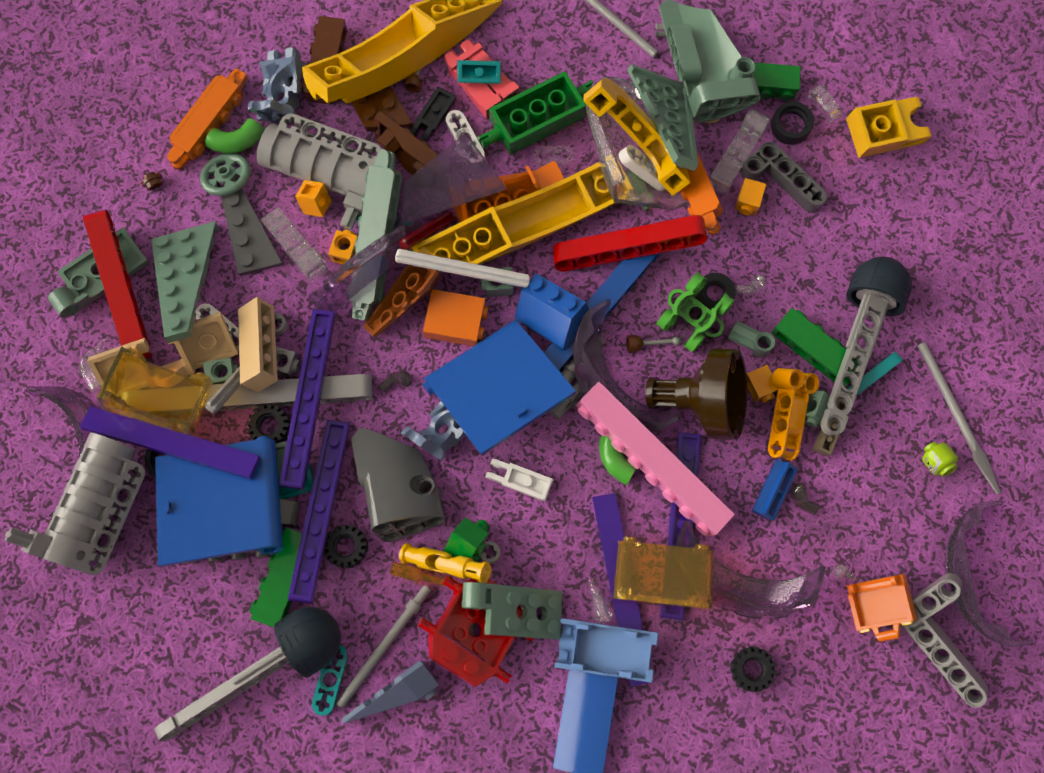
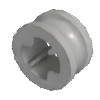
M274 313L275 320L277 319L278 322L282 321V324L280 323L281 327L275 328V335H281L287 329V321L283 315Z
M485 542L487 544L486 548L488 549V546H493V550L497 554L495 557L492 556V559H487L486 554L482 552L480 557L485 562L494 563L500 557V548L494 542Z

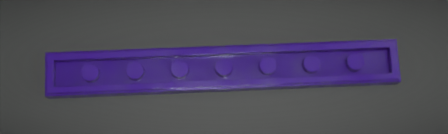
M312 310L279 481L280 487L304 490L336 313L334 311Z
M91 406L79 426L82 430L250 480H252L261 461L260 456Z
M327 420L288 594L289 601L313 604L350 430V423L334 420Z
M679 432L676 457L698 478L702 435ZM671 502L659 618L684 621L693 521L685 518L679 512L680 508L674 502Z
M616 494L592 497L617 626L643 630ZM628 679L629 687L650 683Z

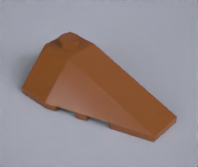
M407 264L363 327L376 338L430 294L432 289L439 283L443 274L438 270Z

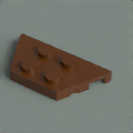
M391 86L351 102L367 132L378 130V125L374 123V117L379 111L384 115L393 117L399 126H406L407 129L413 128L411 120Z

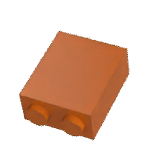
M432 289L423 329L424 338L469 346L476 345L479 340H483L485 328L481 327L483 319L487 320L489 306H486L485 298Z

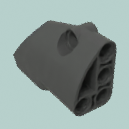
M360 427L351 440L358 479L365 490L372 532L383 542H393L443 524L446 519L441 501L442 491L435 483L421 452L395 439Z

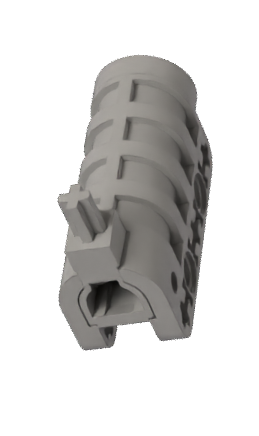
M287 114L281 119L279 125L271 123L264 130L257 149V162L263 167L302 181L308 180L324 183L328 191L345 196L343 204L346 211L340 226L346 230H352L358 215H362V197L366 192L367 185L365 181L366 173L370 165L375 166L377 156L370 154H373L374 151L378 154L379 150L382 149L379 145L295 114ZM293 122H295L297 127L292 126L289 129L287 124H292ZM310 128H315L318 130L317 135H314L313 133L307 132V130H309ZM333 136H334V137L336 138L337 142H336V141L329 140V139H332ZM350 143H356L359 145V147L357 150H354L353 148L348 147V145Z
M90 432L45 533L43 534L31 529L28 533L10 527L9 531L5 534L6 538L4 541L21 546V550L28 554L83 573L97 575L102 572L145 476L143 466L132 461L136 450L118 441ZM130 469H134L137 472L135 477L129 474ZM125 482L131 483L132 486L125 485ZM125 488L128 496L126 500L120 502L117 498L121 489ZM115 505H119V506H123V507H122V509H118V508L115 507ZM115 515L117 517L116 521H111L110 516ZM106 527L111 528V529H112V532H110V531H108V530H105V528H106ZM101 534H106L108 536L107 544L99 547L97 543ZM95 550L102 552V554L95 553ZM91 560H94L97 562V565L90 566L89 563L91 562Z

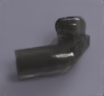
M407 371L392 372L378 387L387 394L395 384H402L405 387L410 386L413 378L409 376L410 373Z
M796 483L791 490L794 505L815 516L820 505L808 500L807 488L803 483Z

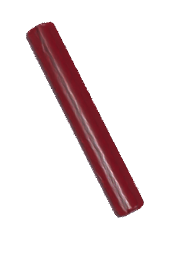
M453 212L443 213L400 239L399 245L401 249H411L454 222Z

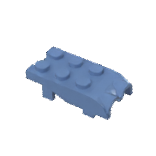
M561 618L560 623L563 624V630L559 641V658L555 662L554 667L653 683L655 670L651 669L650 664L653 645H658L659 633Z

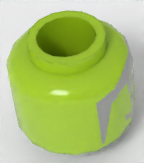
M932 442L924 448L925 453L922 456V461L933 475L946 477L958 468L956 465L958 463V456L947 443L937 444Z

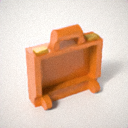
M906 574L846 585L856 631H860V633L871 631L872 628L880 642L899 639L901 623L902 625H907L917 620ZM893 625V630L880 631L882 626Z

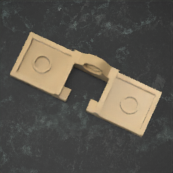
M218 312L195 320L191 337L168 343L175 344L182 358L178 361L150 370L142 356L143 353L149 352L150 347L146 339L143 338L88 357L87 362L107 399L122 395L124 391L137 390L148 385L150 388L157 386L172 387L181 382L186 376L194 374L195 369L203 367V362L238 355V350L222 313Z

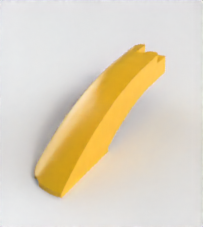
M423 0L410 5V9L393 23L362 43L334 56L303 66L302 71L306 86L315 100L322 98L327 103L335 102L338 99H342L345 103H350L380 91L415 73L450 50L501 6L502 0Z
M612 155L552 185L513 201L486 209L423 240L412 247V249L418 253L480 265L574 225L631 197L633 192Z

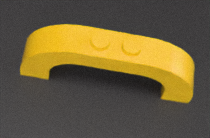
M603 78L584 94V102L598 117L607 112L641 147L654 164L658 173V181L672 196L690 183L687 169L680 168L673 163L653 121L619 85L608 78Z

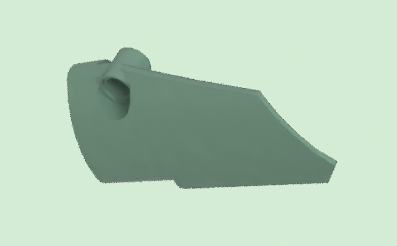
M665 0L659 6L677 77L680 82L684 83L692 116L696 123L714 121L733 115L752 106L761 99L756 80L753 76L755 70L754 61L740 55L711 9L691 7L673 0Z

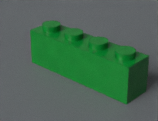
M755 63L753 76L756 80L761 99L775 97L788 101L796 98L800 90V66Z
M791 308L771 334L835 383L846 349L839 340L829 337L821 326L811 323L803 312ZM852 359L851 361L854 362V367H856L855 359ZM847 377L843 379V385L846 387L851 382Z
M287 527L282 532L283 551L272 554L270 557L268 575L263 577L259 585V591H261L259 598L253 601L250 608L251 620L274 627L276 622L287 616L292 601L288 600V594L302 536L301 532Z

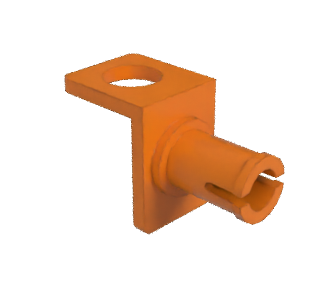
M552 161L531 172L528 165L525 166L537 191L564 179L556 161Z

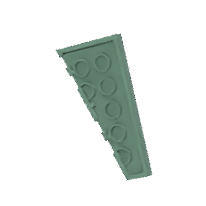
M631 64L627 71L673 163L680 168L695 171L699 165L692 112L684 84Z
M216 221L151 239L164 338L167 343L191 337L196 318L195 308L197 302H200L201 286H204L210 262V250L214 247L215 243L213 239L214 234L218 231Z

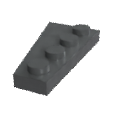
M243 189L231 195L221 196L238 274L242 276L282 266L280 258Z

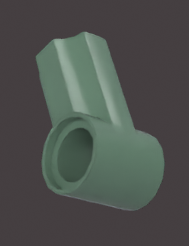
M739 321L735 323L728 337L729 340L753 351L757 357L761 358L768 356L775 345L773 335L768 332L757 331ZM758 342H766L768 348L763 349L759 347Z

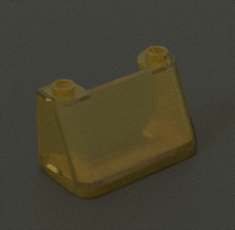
M121 347L96 396L102 409L194 436L212 387L210 377L200 372H197L196 375L191 374L190 377L146 362V359L142 356L143 353L136 348L130 347L127 349Z
M623 537V541H618L613 599L712 609L714 551L709 550V545L695 544V548L640 543L637 542L638 538Z

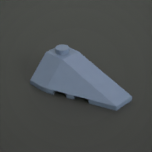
M420 660L393 680L394 683L379 690L372 699L363 702L343 717L341 721L343 724L420 700L423 697L427 701L438 693L436 688L440 686V683L425 661Z

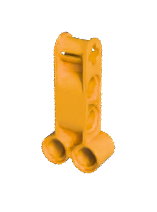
M777 368L772 375V382L778 388L768 452L773 458L784 457L785 460L793 461L798 457L809 394H814L818 390L819 379L816 374L802 373L799 369ZM773 447H780L781 450L774 449ZM786 449H792L794 452L786 451Z

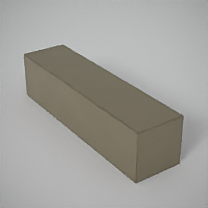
M837 398L836 406L843 410L845 406L844 401L841 398ZM831 418L829 427L831 430L836 431L837 422ZM820 429L812 450L823 456L831 455L839 434L829 436Z

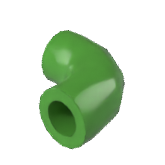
M247 119L244 125L234 132H225L213 128L208 133L205 144L207 148L224 154L241 153L253 147L261 139L265 128L253 119Z
M601 435L598 446L603 465L610 475L621 483L628 485L636 468L629 463L623 453L618 452L612 446V441L606 435Z

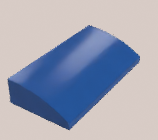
M569 670L553 763L554 769L571 773H603L618 677Z

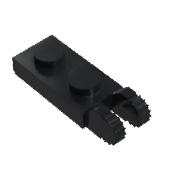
M438 86L416 118V122L411 129L414 137H417L421 127H424L427 130L421 137V141L428 143L433 133L437 131L456 102L457 97Z

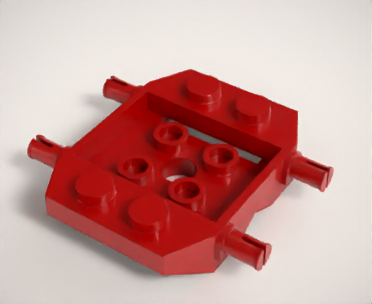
M447 575L442 584L453 590V595L448 602L446 610L435 625L424 619V617L421 618L417 625L429 633V658L473 687H477L495 676L507 684L512 675L501 669L499 665L515 637L485 635L486 612L482 609L462 608L463 583H458ZM472 578L465 581L479 583L478 580ZM491 579L487 581V584H497ZM518 606L516 609V615L520 619L523 614V610L521 606ZM472 623L477 624L480 628V633L477 637H473L469 632V627Z

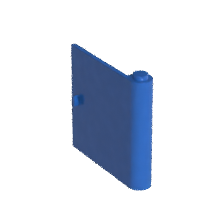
M513 320L424 378L425 383L422 384L429 396L433 394L440 399L481 456L576 394L575 389L516 320Z
M261 436L256 440L225 445L260 456L261 461L252 480L169 455L155 457L159 567L254 550L261 554H275L283 551L277 455L274 440L268 436Z

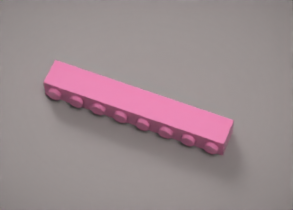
M600 382L575 405L578 408V413L583 418L590 419L595 424L594 428L602 436L606 435L612 441V446L629 458L628 461L634 468L641 469L646 474L645 478L650 484L657 485L663 491L662 495L669 502H674L680 508L679 512L685 518L691 519L697 524L696 528L701 534L708 535L709 537L717 535L735 515Z

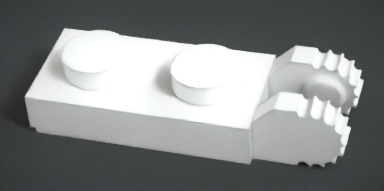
M492 459L491 465L507 470L505 477L487 472L485 476L487 479L538 500L546 501L553 483L552 478L512 463L507 464L497 459Z

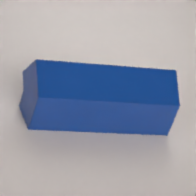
M776 459L751 512L764 519L774 521L798 469L789 462Z

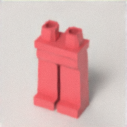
M467 39L460 45V50L463 52L460 56H457L454 51H449L444 55L449 74L456 81L457 60L492 61L488 54L482 50L483 47L479 42L474 44ZM502 71L501 84L458 83L486 120L490 118L489 108L507 100V97L511 98L519 94V86L514 81L511 82Z

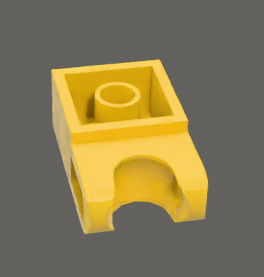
M912 97L898 101L895 99L855 108L846 118L858 158L903 149L928 141L932 137L929 127H918L910 119V115H913L922 106L920 98Z

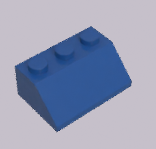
M537 273L531 278L528 287L522 289L515 314V320L563 350L569 346L593 317L585 301Z

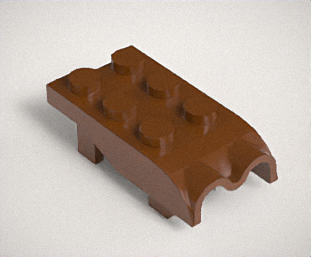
M379 111L374 117V123L378 125V130L375 132L377 142L385 147L384 149L394 153L402 167L415 177L412 181L414 185L420 189L427 185L439 193L448 181L446 175L449 167L441 162L439 156L431 149L427 142L418 140L409 129L399 126L393 117L384 115Z

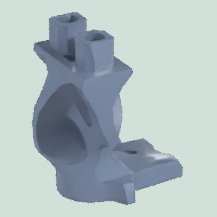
M294 47L285 49V58H282V53L272 50L267 53V61L259 62L264 78L262 94L268 100L250 101L248 104V110L257 114V120L279 124L285 115H296L295 110L300 107L299 93L301 91V76L303 74L302 67L306 66V63L300 60V51ZM284 92V98L278 101V96Z
M440 401L429 414L432 419L430 426L426 430L418 432L407 426L401 433L442 461L445 458L446 451L453 446H457L459 441L466 437V434L449 411L445 410L446 407ZM448 425L447 432L439 433L440 427Z

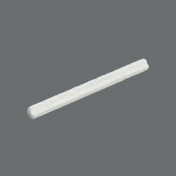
M398 249L395 256L397 263L524 288L528 287L530 282L528 274Z

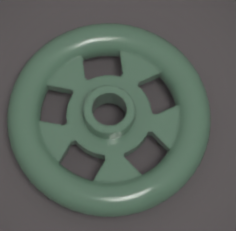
M238 154L218 155L208 161L203 167L200 174L201 186L207 193L214 196L234 194L247 184L251 175L250 164L243 156ZM226 163V165H222L219 168L217 167L220 164ZM236 163L240 165L237 169L233 167ZM214 174L215 178L209 179V175ZM236 175L240 176V178L236 182H234L236 180ZM218 183H221L222 185H224V187H216V186H217Z

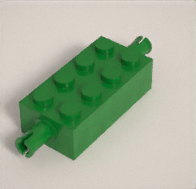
M566 71L489 108L490 122L494 129L477 136L480 145L485 149L501 141L508 153L512 155L584 119L587 107L583 100L584 94L595 85L593 80L575 87Z

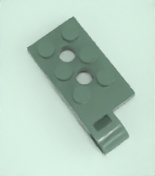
M124 227L116 231L130 277L150 263ZM92 248L57 271L68 287H59L49 294L48 300L61 318L73 316L105 294L100 275H94L97 264Z
M475 582L463 583L462 608L486 609L485 635L560 640L562 591ZM518 606H521L523 610V614L520 619L516 615V609ZM539 607L542 610V618L540 620L536 616V611Z

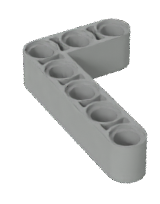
M947 573L912 596L917 620L913 621L912 624L902 626L969 706L979 708L987 700L989 691L987 683L931 617L955 601L960 595L963 586L961 578L956 574ZM952 583L957 590L948 591L944 588L943 584ZM924 597H933L936 600V604L930 605L926 603ZM927 629L932 632L933 636L926 637L921 633V630ZM944 649L949 653V656L943 657L938 654L937 650ZM961 669L966 675L958 676L953 670ZM977 689L982 693V695L975 696L970 692V690Z

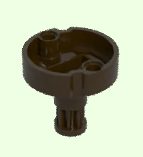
M711 349L694 377H679L677 380H660L658 377H649L645 390L648 408L658 409L659 406L677 407L679 410H693L710 439H739L744 427L747 407V376L741 351L736 349Z

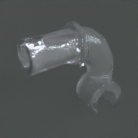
M109 339L98 341L97 347L87 351L80 360L78 374L83 377L91 392H96L101 389V386L87 362L88 357L114 349L112 346L104 350V346L111 343Z

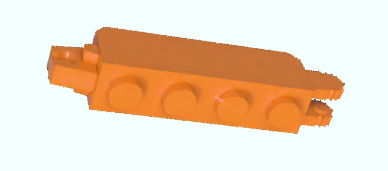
M235 68L227 77L222 75L215 76L169 137L173 147L169 151L167 159L174 169L180 170L184 168L183 166L190 159L194 161L197 156H201L205 150L208 133L213 128L218 129L222 123H226L233 108L241 104L243 99L242 89L248 80L244 72Z
M697 151L699 165L695 171L687 169L690 183L681 189L680 193L684 201L688 200L691 207L687 208L690 216H702L705 219L707 232L711 236L717 235L721 229L717 218L721 216L723 209Z

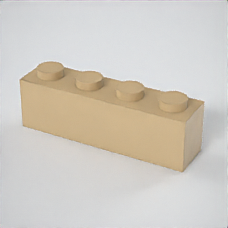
M256 297L238 309L240 385L258 393L277 382L278 379L274 306Z

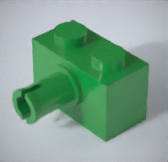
M465 517L452 532L443 552L451 554L452 557L464 556L478 562L479 556L487 546L484 541L489 534L487 532L490 530V525L482 519L478 520L475 524Z

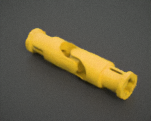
M405 543L400 549L399 560L403 564L412 563L422 569L443 574L448 573L462 579H476L479 583H487L491 576L489 562L479 563L473 561L472 558L464 556L452 557L447 552L427 547L417 548L413 547L410 543Z

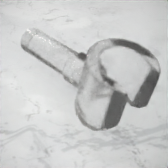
M837 564L830 571L840 581L846 576L856 583L865 582L852 574L845 565Z

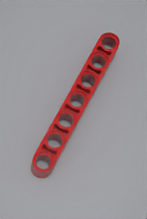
M107 209L84 215V225L120 344L122 346L145 338L150 347L112 218ZM143 353L144 360L152 358V353Z
M692 215L559 242L553 246L554 268L557 271L565 272L702 245L707 241L705 219L700 215Z

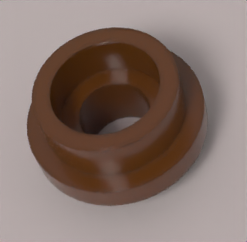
M150 172L143 176L144 180L141 182L143 187H146L148 191H152L163 184L161 173Z

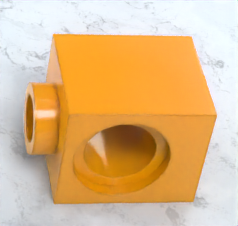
M745 178L738 195L735 210H739L741 214L746 216L756 215L760 208L766 184Z
M304 180L295 195L303 214L323 217L332 202L324 183Z
M336 230L328 253L331 262L351 267L352 262L355 260L356 251L354 246L358 238L354 232ZM350 244V247L348 249H340L342 245Z
M768 365L746 374L747 388L755 403L761 400L763 403L769 402L775 398L774 394L778 392V388L773 385V374Z

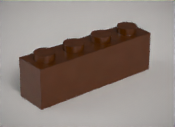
M319 16L318 24L314 25L315 40L314 43L311 42L310 44L311 59L307 61L306 65L343 52L347 35L345 19ZM303 80L302 93L305 94L307 102L333 104V102L327 103L322 98L315 100Z

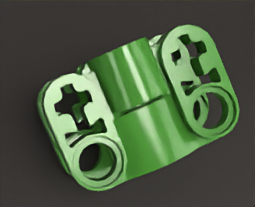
M699 272L686 285V292L681 289H675L669 293L668 303L673 308V311L668 308L656 323L665 332H668L680 317L696 328L695 332L683 345L692 353L706 339L703 334L710 338H718L723 334L724 324L718 315L722 318L735 302L726 293L718 304L712 308V311L699 302L696 296L708 282L707 278ZM677 294H681V295L676 299V301H675V303H674V305H673V303H672L673 297H674L675 295H677ZM693 308H700L702 310L700 319L693 320L690 318V312ZM715 322H718L721 326L720 331L716 334L709 333L708 330Z

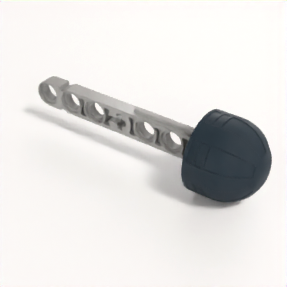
M884 256L874 257L862 263L852 276L846 296L859 309L846 344L847 349L827 403L828 409L825 410L821 420V429L826 435L834 436L841 434L846 427L849 418L846 415L852 410L884 317L901 315L906 309L912 290V280L907 269L896 259ZM865 317H869L872 320V328H868L865 325ZM858 337H862L865 340L866 345L864 349L859 347L857 343ZM852 359H855V363L857 364L856 367H854V362L851 361ZM845 377L851 380L852 386L850 389L845 388L843 385ZM837 398H841L844 401L845 406L843 410L836 406ZM831 418L837 422L836 431L831 430L829 427V420Z
M316 607L300 608L274 624V632L280 646L279 648L182 709L173 717L156 726L154 731L158 740L163 742L175 737L186 730V728L194 725L288 663L305 678H309L332 662L339 650L341 632L338 623L331 614Z

